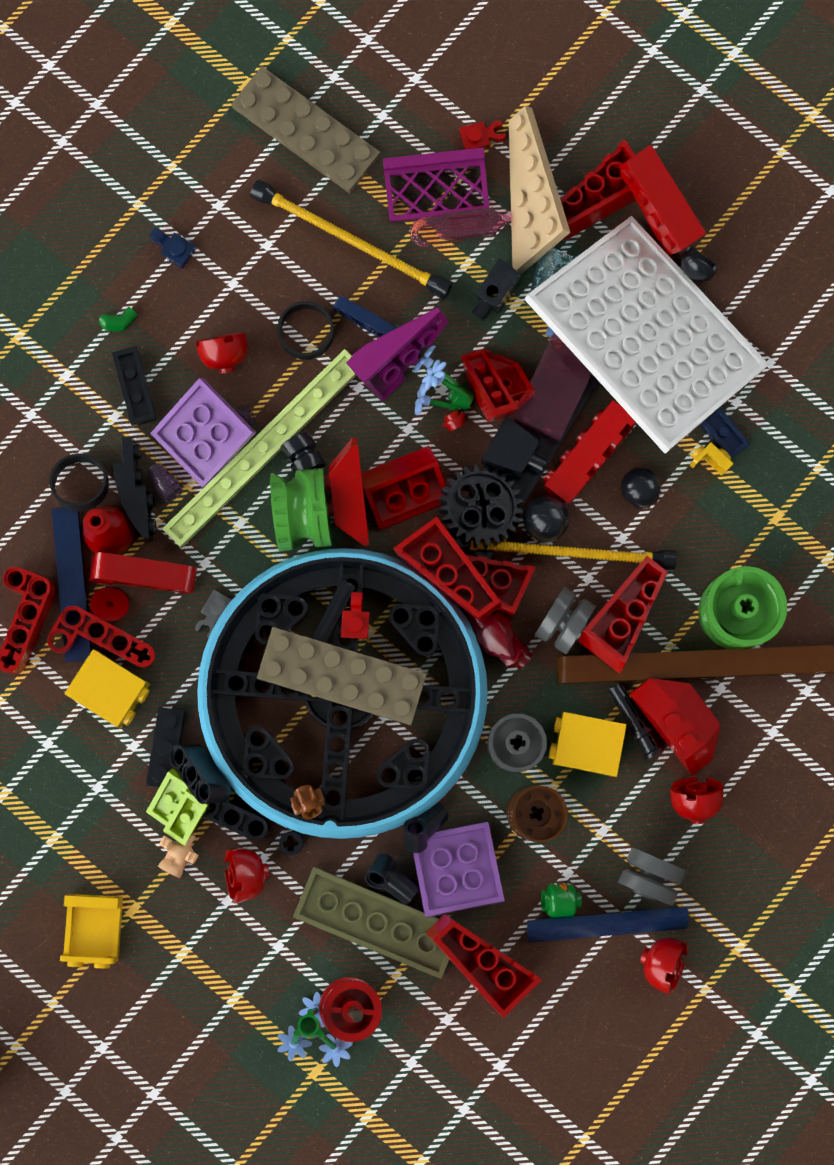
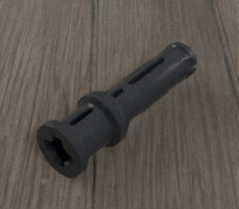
M621 682L609 689L608 693L613 698L633 732L632 740L637 741L644 753V760L646 761L665 750V747L660 746L654 736L653 727L647 725L623 683Z

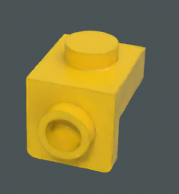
M712 443L706 448L701 445L691 455L694 459L690 463L692 468L704 459L721 476L733 465L730 461V455L722 448L718 449Z

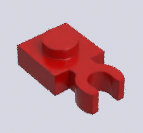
M484 121L460 127L459 133L464 150L483 147L486 150L490 149L489 141L495 143L505 141V133L498 135L494 132L502 128V121H495L488 128H485Z

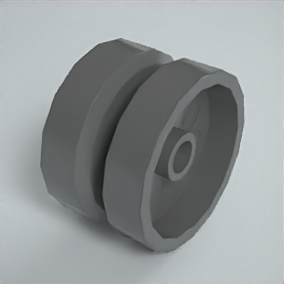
M564 586L534 636L547 642L558 630L560 634L554 643V648L566 655L573 643L578 641L583 630L587 627L588 619L596 605L586 599H582L574 611L571 610L570 607L576 598V593Z
M510 714L502 717L491 728L487 739V749L491 759L500 768L509 772H524L534 768L542 760L547 749V737L543 727L534 718L525 714ZM515 738L521 741V746L517 749L513 748L514 745H511L512 740Z
M631 847L626 860L629 864L640 868V873L623 869L617 882L633 889L632 892L654 902L659 900L673 906L678 893L675 889L663 885V883L667 880L677 885L682 884L687 871Z

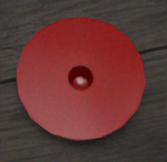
M101 588L91 597V612L104 621H117L128 612V597L117 588Z

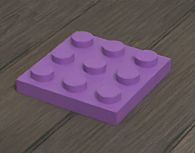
M199 378L150 434L204 488L235 457L256 432L204 378Z
M488 822L435 832L428 839V846L423 852L413 853L426 918L505 902Z

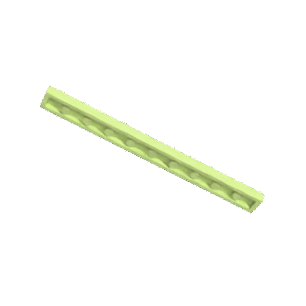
M345 349L162 528L181 548L281 451L280 447L285 441L296 436L357 376L346 364L351 355Z

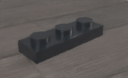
M134 346L112 352L132 427L156 421L157 416L138 347Z
M158 707L146 786L160 787L168 771L173 768L170 762V751L174 745L181 744L186 711Z

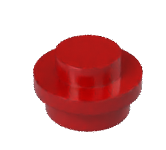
M455 409L444 416L445 421L442 422L443 427H447L450 432L467 422L464 417L466 415L465 412H458Z

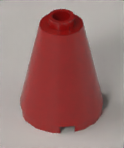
M104 506L90 510L85 515L83 537L86 545L94 553L103 552L121 555L132 544L135 536V527L124 510L115 506Z

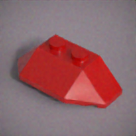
M485 348L460 356L471 391L474 392V397L488 422L513 415L535 395L533 386L518 362L501 355L491 354V351Z
M352 438L329 465V475H324L326 491H331L332 500H327L329 516L334 515L336 526L363 546H368L369 537L357 438Z
M648 678L629 694L691 776H694L713 760L721 724L690 683Z

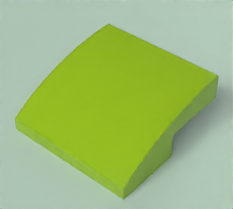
M172 768L165 776L146 813L164 824L165 828L163 831L185 846L209 804H200L176 770Z

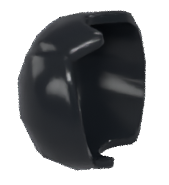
M691 245L686 248L681 256V269L691 280L698 282L709 281L718 271L716 264Z
M634 468L625 474L621 482L624 499L635 508H650L658 502L661 495L660 480L650 469Z

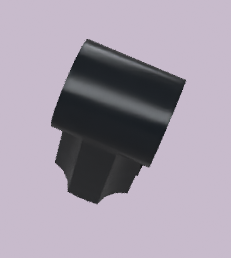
M437 802L420 816L404 822V847L407 851L411 853L423 852L428 846V839L448 820V812L442 804Z
M384 853L376 855L365 875V880L371 887L385 889L405 905L412 900L420 888L419 885L397 869V863L390 855Z

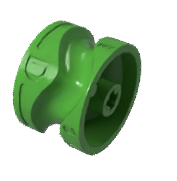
M324 468L296 470L295 477L289 482L271 473L272 515L279 551L295 550L304 544L308 538L314 542L315 547L332 546L331 516L328 514L327 500H329L328 491L325 489Z
M751 566L733 568L716 578L703 591L698 606V617L705 634L714 643L726 649H750L770 640L782 628L787 615V599L780 583L768 572Z

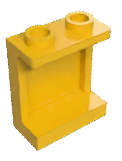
M93 649L64 694L114 726L123 728L124 725L128 726L135 717L134 709L137 704H142L148 697L150 683L142 680L107 658L101 652Z
M563 712L561 717H556L553 732L558 733L556 743H551L549 758L553 759L552 765L617 777L626 724Z
M65 895L64 906L67 907L64 953L60 955V961L67 962L69 967H83L84 963H94V968H110V964H114L119 960L123 896Z

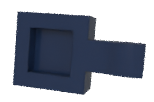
M154 227L149 235L151 241L163 248L160 252L161 256L181 269L184 268L196 250L195 245L175 232L169 238L161 230Z

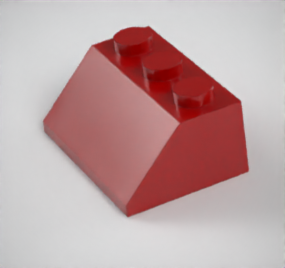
M430 446L361 473L363 491L379 530L442 505L438 503V500L441 496H444L441 490L446 485L438 461Z

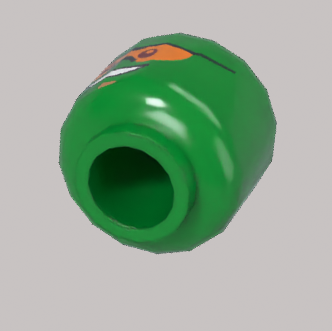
M549 883L546 889L541 892L542 911H546L547 915L551 918L573 917L577 908H581V893L576 892L574 885L571 883Z

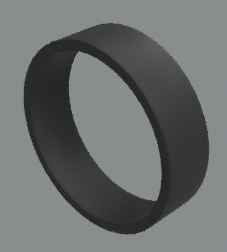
M309 301L297 302L285 309L279 318L277 325L278 337L284 350L291 356L302 360H310L323 355L330 348L334 338L333 322L329 313L321 305ZM300 309L317 310L330 323L328 340L321 348L310 353L294 351L282 339L283 323L290 314Z
M83 453L71 454L62 458L53 467L49 478L50 489L55 499L61 506L71 511H87L96 507L104 500L109 489L108 475L102 463L95 457ZM78 462H87L101 469L104 476L103 485L92 499L82 503H71L61 499L56 494V480L61 471L67 466Z

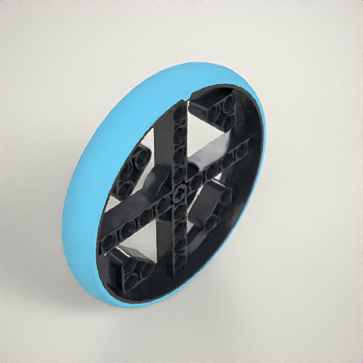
M349 548L324 549L289 558L272 566L248 583L227 605L209 636L202 656L197 689L198 711L206 745L214 763L225 776L233 790L253 809L283 827L303 834L337 839L360 838L395 829L404 825L406 820L420 816L440 801L457 783L477 748L483 731L488 695L483 655L476 635L459 605L409 564L382 553ZM342 580L356 582L358 584L356 592L363 594V588L386 594L402 603L395 605L390 610V623L420 657L429 658L434 655L438 643L449 677V687L423 685L422 691L428 693L429 700L424 705L418 704L416 710L447 712L442 733L431 753L429 754V746L424 740L419 738L412 739L382 764L377 771L378 782L382 786L390 787V789L369 797L346 800L352 730L366 724L375 714L319 697H312L299 691H295L292 695H286L283 691V686L270 683V689L267 692L260 693L257 690V684L260 679H257L258 673L238 671L244 651L254 633L257 640L267 646L268 640H263L262 638L264 628L275 627L291 632L309 614L307 603L298 596L315 589L339 586ZM351 597L346 607H351ZM269 601L277 603V610L272 614L264 612V605ZM294 603H301L304 608L303 612L298 616L290 614V607ZM398 611H405L409 615L408 620L403 624L394 621V614ZM427 612L435 617L434 623L429 626H425L420 622V616ZM341 615L335 626L333 645L358 653L359 639L354 638L353 643L349 646L340 644ZM427 638L432 641L433 647L430 651L422 652L419 650L418 642L421 639ZM236 677H241L244 680L243 688L239 691H234L231 688V682ZM452 693L455 697L454 705L451 707L443 706L440 702L442 694ZM236 696L304 701L312 718L327 728L321 790L325 799V806L321 807L322 812L317 817L304 819L302 814L295 816L290 799L295 797L294 792L296 789L279 779L292 777L296 770V764L266 728L253 727L247 732L245 738L238 718ZM338 711L346 712L348 717L347 722L341 726L336 725L333 721V716ZM258 731H262L266 737L264 744L261 746L254 745L252 741L253 735ZM336 737H341L345 741V748L341 752H334L331 748V742ZM415 743H420L425 748V754L421 758H414L410 754V747ZM254 758H260L263 762V769L258 773H254L250 768V763ZM280 760H286L290 764V770L285 775H280L276 770L277 763ZM333 764H340L343 768V775L338 779H333L329 775V768ZM390 767L396 771L397 776L394 782L386 783L383 781L381 774L385 768ZM416 769L422 772L423 781L419 785L409 783L408 774L410 771ZM332 790L338 791L341 795V801L336 806H332L327 802V794Z

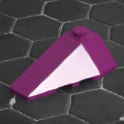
M437 307L364 345L351 356L346 364L383 402L406 379L403 374L411 364L416 366L420 360L418 357L419 353L424 347L432 345L449 321Z

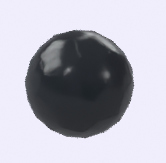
M541 496L533 500L526 507L523 517L524 526L528 534L541 542H553L561 538L567 531L570 520L569 512L564 503L551 496Z

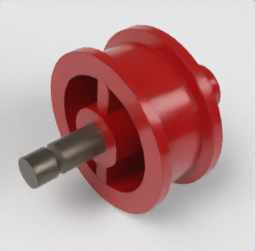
M343 977L333 981L324 990L319 1002V1014L323 1024L333 1036L342 1041L357 1042L369 1037L378 1027L382 1016V1004L376 991L365 981L355 977Z

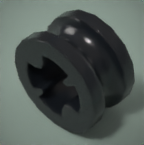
M295 831L284 833L279 840L280 850L284 854L291 856L298 854L304 844L302 836ZM289 836H294V840L298 839L299 844L294 846V851H289V847L285 848L284 842L288 841Z

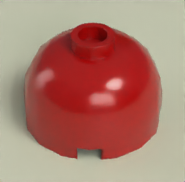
M246 332L221 335L210 340L206 338L195 341L197 353L202 363L210 369H219L220 374L234 372V366L241 364L248 352Z
M697 777L674 781L672 787H670L672 807L679 816L690 820L691 823L703 824L706 820L718 814L723 806V783L713 778H706V782H697Z
M247 848L227 850L225 862H230L228 870H225V879L230 899L234 898V904L254 899L261 894L265 886V880L269 879L268 864H263L261 857L253 850Z
M661 938L654 942L650 949H644L640 963L644 964L643 973L652 987L671 995V990H675L685 967L681 958L682 954L688 956V943L674 938Z

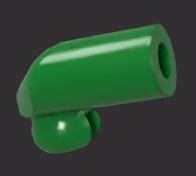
M128 307L120 316L102 314L99 318V324L106 331L122 332L138 314Z

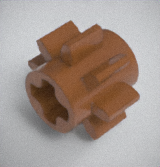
M311 785L299 787L294 792L295 797L290 799L295 816L302 814L304 819L317 817L322 812L321 807L325 806V799L321 789L319 788L314 791Z

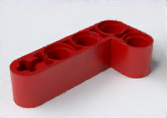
M96 552L92 559L89 581L99 584L112 585L117 583L194 594L197 568L188 565Z
M11 567L5 571L3 582L7 588L23 596L0 649V670L10 674H20L27 666L57 590L55 584L47 578L19 567ZM22 574V583L19 586H14V577ZM41 583H46L47 591L39 596L37 594V587ZM31 607H35L37 615L29 620L27 618V611ZM25 631L27 639L24 643L19 644L17 636L20 632ZM14 647L22 651L21 653H19L17 651L12 650V648ZM9 658L16 661L14 666L8 663Z
M68 606L62 611L47 639L50 649L59 654L69 652L80 635L140 668L150 667L156 658L155 652L150 645L77 606ZM71 612H79L81 615L80 622L76 625H69L67 623V615ZM95 624H100L104 627V634L99 638H94L90 635V628ZM63 634L66 635L68 642L65 647L58 649L54 646L53 641L57 635ZM125 637L128 641L127 647L121 651L115 650L113 647L115 638ZM133 642L138 644L134 647L140 652H144L145 649L148 650V656L151 657L149 661L138 662L139 657L134 653H131V657L126 656L131 651Z

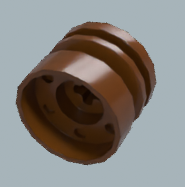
M526 786L511 796L507 805L506 818L510 828L517 836L532 842H548L563 832L568 821V808L564 798L556 790L547 786ZM532 807L540 809L538 813L539 819L530 818L529 815L532 813Z

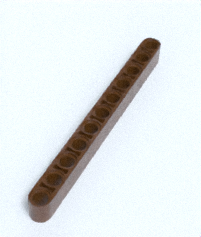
M834 645L632 653L629 655L620 674L596 655L557 657L558 684L646 681L648 678L675 680L834 673Z

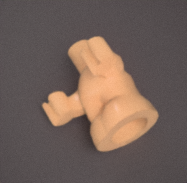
M191 835L185 846L178 841H173L163 836L159 845L168 850L158 867L177 878H181L188 862L194 864L199 856L191 847L196 836Z

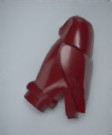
M467 611L464 615L468 619L480 649L484 654L498 657L507 667L516 666L519 670L532 658L533 653L529 651V647L523 644L512 630L511 621L503 612L491 613L481 622Z

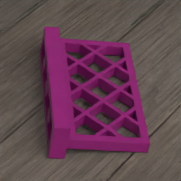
M484 147L383 158L390 222L489 212ZM479 167L480 178L475 184L463 176L469 168ZM456 169H463V170H462V172L460 173V172H458ZM451 170L458 176L450 187L439 179L443 171ZM419 173H426L433 179L425 190L414 182ZM401 176L408 182L398 192L391 186L390 177ZM460 179L472 187L464 198L452 190ZM435 181L447 190L439 201L428 193V190ZM480 182H481L482 190L477 187ZM410 184L421 192V195L414 203H411L402 195ZM475 190L483 196L484 206L473 207L466 200ZM392 192L397 195L394 200H392ZM449 193L461 201L455 209L448 210L441 204ZM424 195L435 203L430 212H423L416 207ZM400 198L410 208L406 214L394 216L393 206ZM463 204L467 206V208H460V207H461ZM438 207L442 209L440 211H435ZM413 209H414L416 212H418V213L410 214Z

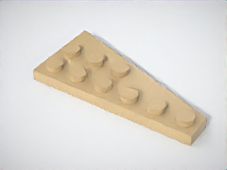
M524 106L509 120L512 268L520 274L525 272L570 233L533 109L528 106Z

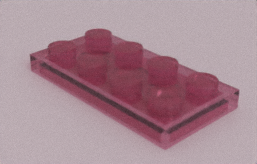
M555 332L530 382L535 390V395L516 411L513 420L560 441L592 373Z

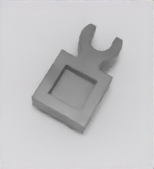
M213 590L201 610V613L205 614L206 618L196 624L195 630L200 632L203 626L208 625L210 632L207 637L209 638L218 618L231 602V599Z

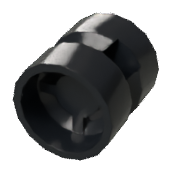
M310 432L300 433L285 441L280 447L286 460L292 461L290 468L294 475L296 470L318 469L326 466L320 451L314 450L316 443Z

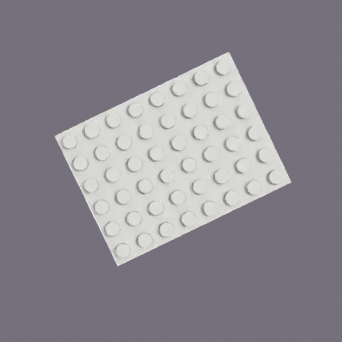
M632 216L536 287L524 299L665 454L769 365Z

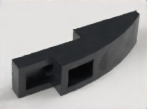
M121 437L123 463L113 464L117 491L126 514L134 527L146 541L153 542V534H157L156 520L152 519L151 509H155L154 494H150L146 486L139 487V485L143 484L142 469H138V459L142 457L141 446L137 444L133 437Z

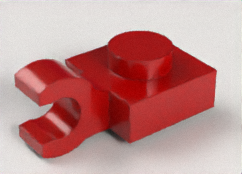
M351 592V611H343L341 638L368 639L370 612H362L363 594L360 592Z

